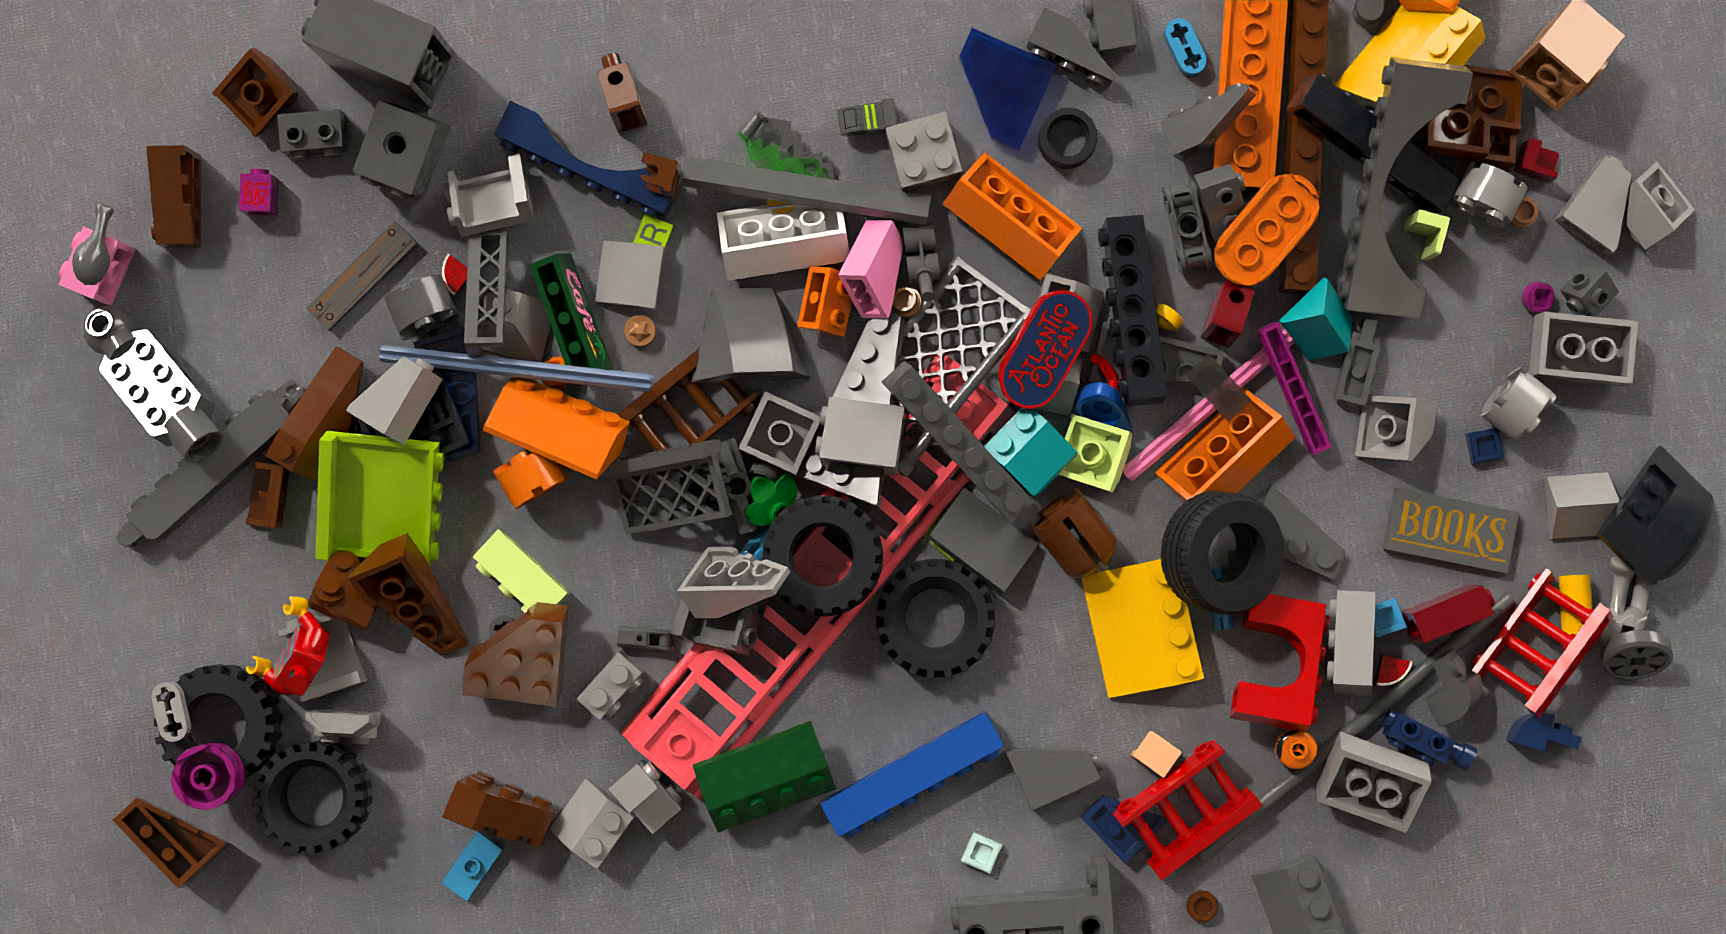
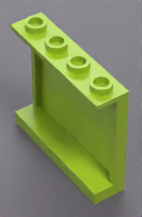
M326 431L319 440L315 559L328 561L332 554L339 551H348L357 557L367 558L380 544L408 533L424 555L429 566L432 565L433 561H437L440 543L435 542V531L439 532L441 513H436L437 502L441 501L443 491L442 483H438V472H442L444 466V453H439L440 442L408 439L404 445L390 437Z

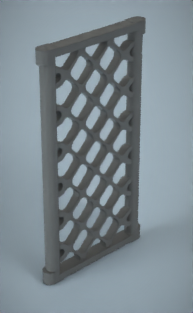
M957 255L949 263L950 267L940 278V281L934 285L933 300L929 302L922 300L918 313L908 317L905 321L902 344L907 338L909 340H917V354L902 357L901 354L897 361L899 366L903 361L918 360V374L925 381L930 378L941 377V391L936 394L942 398L954 414L957 413L1008 351L1031 310L976 271L962 257ZM964 271L977 281L961 285L958 276ZM978 288V301L973 304L962 305V292ZM983 288H988L999 298L983 301ZM945 291L957 292V305L941 309L938 300ZM1007 303L1022 313L1018 319L1006 318L1005 306ZM1001 305V318L985 322L984 309L988 306ZM979 308L980 321L976 324L963 325L964 311ZM958 312V326L942 329V316ZM926 315L937 316V329L921 333V328L918 324ZM1002 325L1005 334L997 344L986 342L985 330L991 326ZM981 329V342L965 346V332ZM959 332L960 345L957 348L944 350L943 337L946 334ZM938 336V350L923 353V339ZM982 349L985 359L977 368L974 366L967 367L966 353ZM961 353V366L957 369L945 370V356ZM940 357V370L924 374V360L926 358ZM961 373L965 383L958 392L946 391V377ZM897 399L892 400L894 405L902 406ZM915 418L905 419L901 445L905 456L898 464L899 473L906 477L913 471V465L934 441L927 431L917 441L906 439V426L910 423H916Z

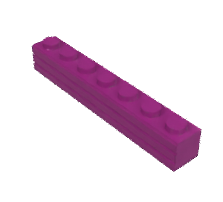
M1272 322L1257 329L1258 337L1308 453L1316 455L1331 448L1332 446L1279 323Z

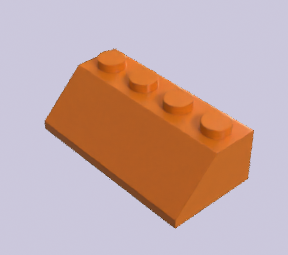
M986 152L960 178L943 202V205L951 210L955 216L960 217L974 228L978 234L992 242L1004 254L1010 256L1024 267L1028 273L1034 275L1040 281L1082 229L1081 226Z
M514 377L503 387L484 425L483 431L597 479L622 453L630 421L620 418L616 413L606 412L592 406L588 401L566 395L560 389L538 383L534 379Z
M1244 387L1155 473L1183 503L1197 494L1208 491L1237 494L1296 436L1280 414Z

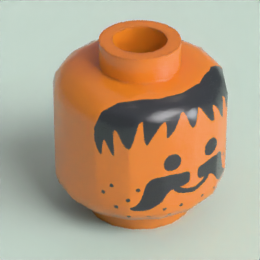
M1285 729L1275 739L1274 753L1281 764L1291 769H1303L1314 761L1317 755V744L1314 737L1307 731Z

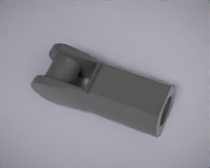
M619 626L617 647L674 651V647L671 646V630ZM651 633L659 634V645H650Z

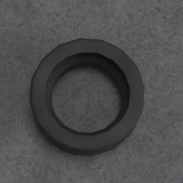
M1074 107L1060 108L1051 112L1043 120L1038 133V148L1042 157L1051 165L1061 169H1073L1084 164L1092 156L1097 144V128L1093 120L1084 111ZM1063 120H1071L1078 123L1086 135L1083 149L1073 156L1057 154L1049 142L1051 129Z

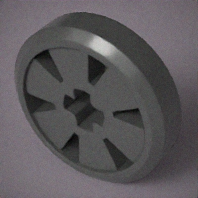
M1633 630L1618 634L1605 642L1600 649L1602 667L1608 674L1622 679H1642L1656 675L1666 669L1673 660V651L1670 640L1663 634L1649 630Z

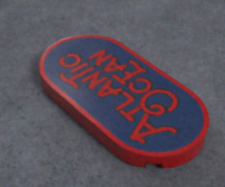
M1056 290L1041 296L1034 303L998 370V381H1000L1001 391L1004 397L1012 404L1025 409H1035L1046 405L1057 394L1092 330V313L1089 305L1081 296L1067 290Z

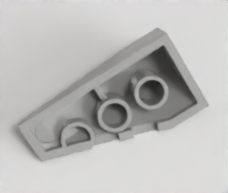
M707 547L677 592L694 618H720L775 595L789 575L790 570L786 566L766 559L759 561L750 553L740 554L733 547Z

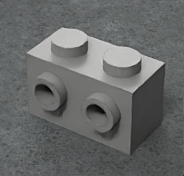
M619 651L576 700L599 720L605 716L611 718L623 705L619 702L626 692L632 695L643 683L640 676L645 671L623 651Z

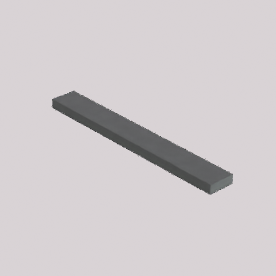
M687 156L680 178V186L924 225H927L932 196Z

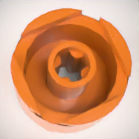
M526 450L509 459L512 465L508 462L493 471L515 509L536 500L540 495L555 489L569 479L561 464L534 452L532 454L531 452L527 453Z

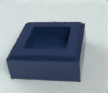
M1497 428L1465 434L1471 464L1504 458L1500 434Z

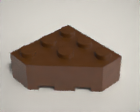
M536 602L519 618L513 619L496 631L490 639L474 647L464 666L462 695L556 707L563 686L569 606Z
M478 771L477 774L471 773L456 782L442 815L443 818L478 832L489 831V828L495 829L493 835L512 841L522 840L525 837L527 838L526 843L531 846L540 848L544 844L558 809L551 807L552 801L535 795L534 799L522 795L524 792L522 788L506 783V786L494 783L495 777Z

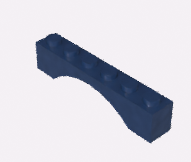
M509 102L494 133L501 140L499 144L501 147L514 153L518 149L529 153L527 158L539 165L545 166L546 162L557 166V173L569 179H573L574 175L585 180V186L597 192H601L602 188L613 193V199L625 205H629L630 201L642 206L640 211L656 219L659 214L667 217L674 201L668 200L665 195L653 193L647 189V183L641 178V175L651 177L652 173L646 170L647 167L638 170L616 171L584 163L569 154L553 139L538 113L515 102ZM679 181V185H678V189H677L676 195H677V193H678V191H679V189H680V187H681V186H680V181Z

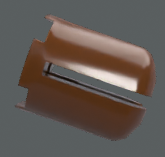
M1073 488L1076 493L1075 495L1070 496L1066 500H1063L1060 496L1038 513L1041 519L1035 526L1029 523V528L1042 542L1066 575L1071 578H1084L1098 571V568L1062 521L1064 519L1067 521L1094 557L1104 565L1112 559L1117 549V540L1078 488Z

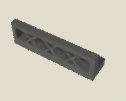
M507 229L490 230L469 235L464 345L469 357H481L482 347H504ZM500 239V247L489 255L486 252L485 240ZM492 264L499 271V275L488 283L485 281V269ZM491 293L498 299V302L487 312L483 308L484 297ZM488 321L496 327V337H482L483 325Z

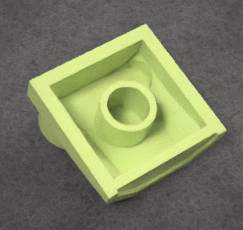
M1071 414V422L1065 439L1079 454L1058 475L1113 493L1120 481L1131 448L1132 433Z

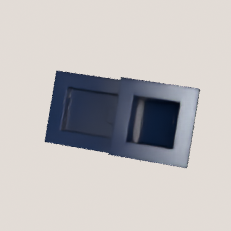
M1529 713L1513 723L1506 740L1544 751L1548 740L1578 749L1582 737L1573 735V728L1559 723H1554L1552 728L1555 715L1543 713L1539 719L1532 713Z

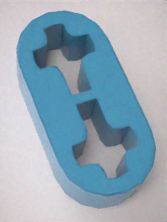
M1180 18L1172 20L1164 31V39L1182 74L1189 77L1197 76L1206 65L1205 52L1192 25L1188 21ZM1176 26L1179 30L1184 29L1186 31L1183 36L1184 46H1182L1178 37H1171ZM1188 49L1192 58H1199L1196 69H1193L1191 65L1186 66L1184 64L1187 60L1185 50Z

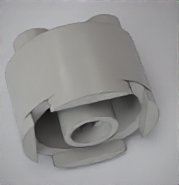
M1470 162L1453 199L1458 204L1457 210L1460 213L1470 217H1474L1477 214L1486 218L1485 222L1490 226L1503 229L1505 224L1512 222L1528 187L1523 182L1520 187L1513 183L1515 177L1499 168L1484 163L1481 164L1480 168H1475V162Z
M1522 367L1516 368L1506 377L1511 382H1507L1503 386L1499 385L1483 406V413L1481 414V417L1514 441H1517L1524 432L1531 433L1541 420L1537 417L1542 409L1546 410L1556 399V395L1548 387Z

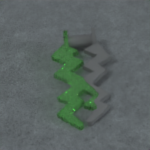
M755 109L753 116L743 129L737 133L746 143L750 162L769 156L770 170L782 171L792 168L794 174L813 177L814 173L804 174V165L815 162L817 176L826 171L828 178L834 180L833 161L823 163V152L804 155L801 135L790 136L791 121L768 118ZM765 122L767 123L766 134L781 129L782 148L794 145V156L779 160L778 144L762 148L763 138L755 141L750 139L762 123Z

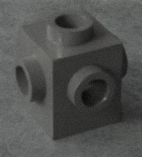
M1584 264L1560 290L1567 300L1566 306L1576 315L1584 314L1592 317H1597L1619 293L1607 271Z

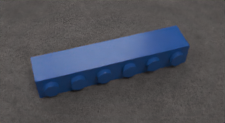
M983 711L823 799L820 805L837 836L840 837L845 834L849 838L863 830V823L873 819L874 823H877L891 815L889 809L900 804L904 808L917 801L918 797L916 794L928 789L929 793L941 788L946 784L944 779L954 773L958 778L973 770L971 764L983 759L985 763L1001 754L999 749L1004 745L988 715Z

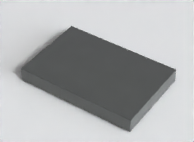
M966 488L961 490L927 537L1001 594L1006 591L1038 546L1036 541L1008 522L1003 516Z

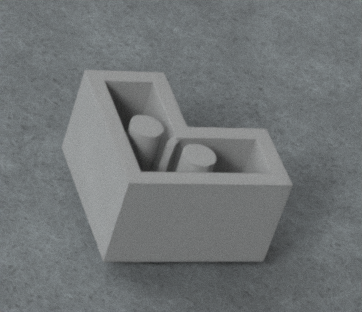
M642 759L609 788V791L628 813L633 811L653 834L682 809L683 805L680 801L683 798L672 785L665 786L659 779L662 776L661 771L651 761L646 763Z

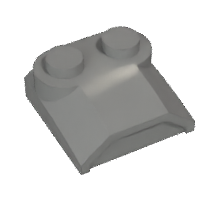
M316 709L305 712V719L314 726V735L320 736V742L336 743L339 742V737L351 738V743L370 744L371 738H377L378 726L381 724V712Z

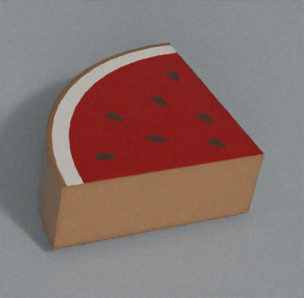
M447 253L442 263L441 276L450 294L454 297L457 296L467 282V267Z

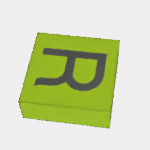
M644 214L633 243L663 246L665 251L674 225Z

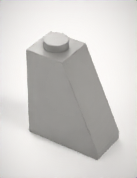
M1604 156L1596 161L1555 218L1556 222L1604 256L1615 252L1618 247L1632 173L1625 169L1626 165L1613 156H1610V158Z
M403 356L356 398L346 411L386 436L405 445L443 379L432 373L434 366L420 358H417L414 363Z

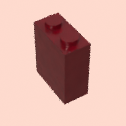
M1465 585L1401 612L1407 625L1405 630L1410 641L1426 643L1495 615L1492 609L1495 606V601L1489 589H1484L1483 585Z

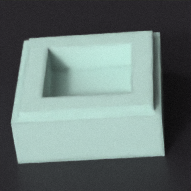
M973 832L961 862L990 874L1002 844Z

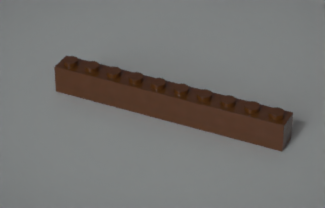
M1291 0L1287 106L1304 78L1317 73L1326 75L1329 0ZM1287 110L1284 174L1299 175L1310 181L1317 190L1320 207L1323 136ZM1319 215L1314 225L1281 262L1279 293L1307 294L1317 284Z

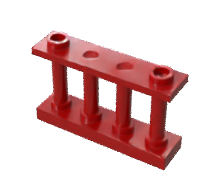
M1545 569L1542 575L1538 573L1531 580L1528 586L1530 591L1486 651L1483 649L1477 654L1473 661L1475 667L1472 669L1475 674H1480L1481 679L1489 671L1526 696L1525 700L1527 703L1525 707L1539 719L1614 617L1611 610L1600 603L1595 609H1587L1553 587L1552 583L1555 577L1548 569ZM1543 596L1582 620L1581 624L1583 626L1576 635L1574 633L1569 635L1533 611ZM1525 621L1563 645L1562 649L1565 651L1558 660L1553 659L1551 661L1514 636ZM1506 646L1544 670L1546 677L1539 686H1532L1496 662Z
M1214 740L1197 746L1193 752L1194 754L1170 770L1164 778L1161 777L1134 798H1127L1118 805L1117 810L1112 813L1123 828L1130 822L1153 853L1146 862L1160 880L1170 875L1263 806L1247 787L1243 790H1238L1217 760L1226 752ZM1205 767H1208L1228 796L1227 802L1218 809H1213L1192 779L1194 775ZM1181 785L1203 815L1202 820L1193 827H1188L1166 797ZM1157 804L1178 834L1177 839L1167 846H1163L1141 816V814Z

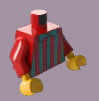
M289 596L292 605L284 604L283 611L286 615L298 616L299 625L276 660L273 669H271L272 664L269 659L252 656L256 660V667L247 666L246 671L249 674L264 677L263 680L281 695L296 694L303 696L323 665L330 632L323 629L311 612H307L308 601L306 598Z

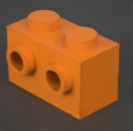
M809 266L797 327L823 335L845 337L852 299L838 276L840 270Z

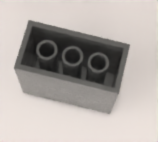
M374 0L314 1L316 8L312 18L308 17L302 27V41L326 64L431 109L455 54V51L435 26Z

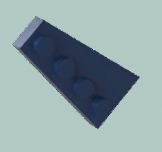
M465 326L413 342L416 349L468 354L464 345ZM434 368L432 373H443L470 442L458 451L447 455L448 461L451 462L480 453L477 373Z

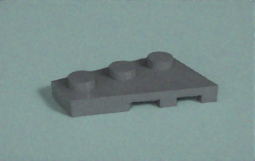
M1269 485L1262 503L1270 509V512L1273 513L1280 525L1284 539V559L1328 579H1333L1345 550L1275 487Z

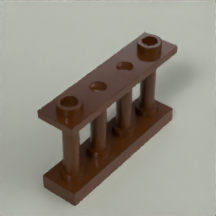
M698 348L653 385L652 391L644 392L617 415L630 421L629 425L632 428L636 427L655 451L668 449V447L645 420L647 416L644 412L653 405L656 408H661L689 444L708 441L740 414L744 417L749 415L758 407L756 401L760 396L754 391L747 397L733 378L724 379L720 382L721 385L738 405L723 417L697 383H692V373L696 371L699 358ZM677 385L680 389L684 387L714 424L700 436L669 400L671 396L668 393ZM676 468L672 476H674L680 470Z

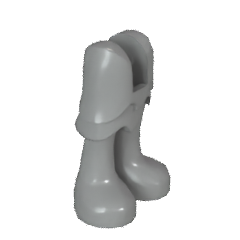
M1611 556L1610 568L1614 578L1609 606L1614 617L1602 632L1604 643L1620 634L1622 625H1626L1624 632L1643 630L1651 608L1646 609L1653 585L1648 586L1619 557ZM1635 575L1631 605L1625 607L1630 582ZM1667 579L1660 580V581H1657V582L1660 583V582L1666 581Z

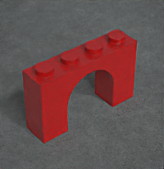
M1269 594L1256 607L1244 612L1242 628L1272 633L1285 638L1296 650L1300 668L1296 681L1284 687H1270L1239 681L1233 689L1230 711L1231 719L1305 732L1311 724H1315L1318 706L1314 705L1315 693H1319L1322 683V675H1318L1319 663H1323L1326 646L1321 644L1323 633H1327L1330 616L1325 614L1327 604Z

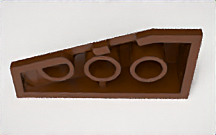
M408 533L380 544L349 574L348 580L365 602L372 607L377 605L389 614L388 618L394 623L401 622L413 631L415 638L440 656L469 644V640L429 564Z

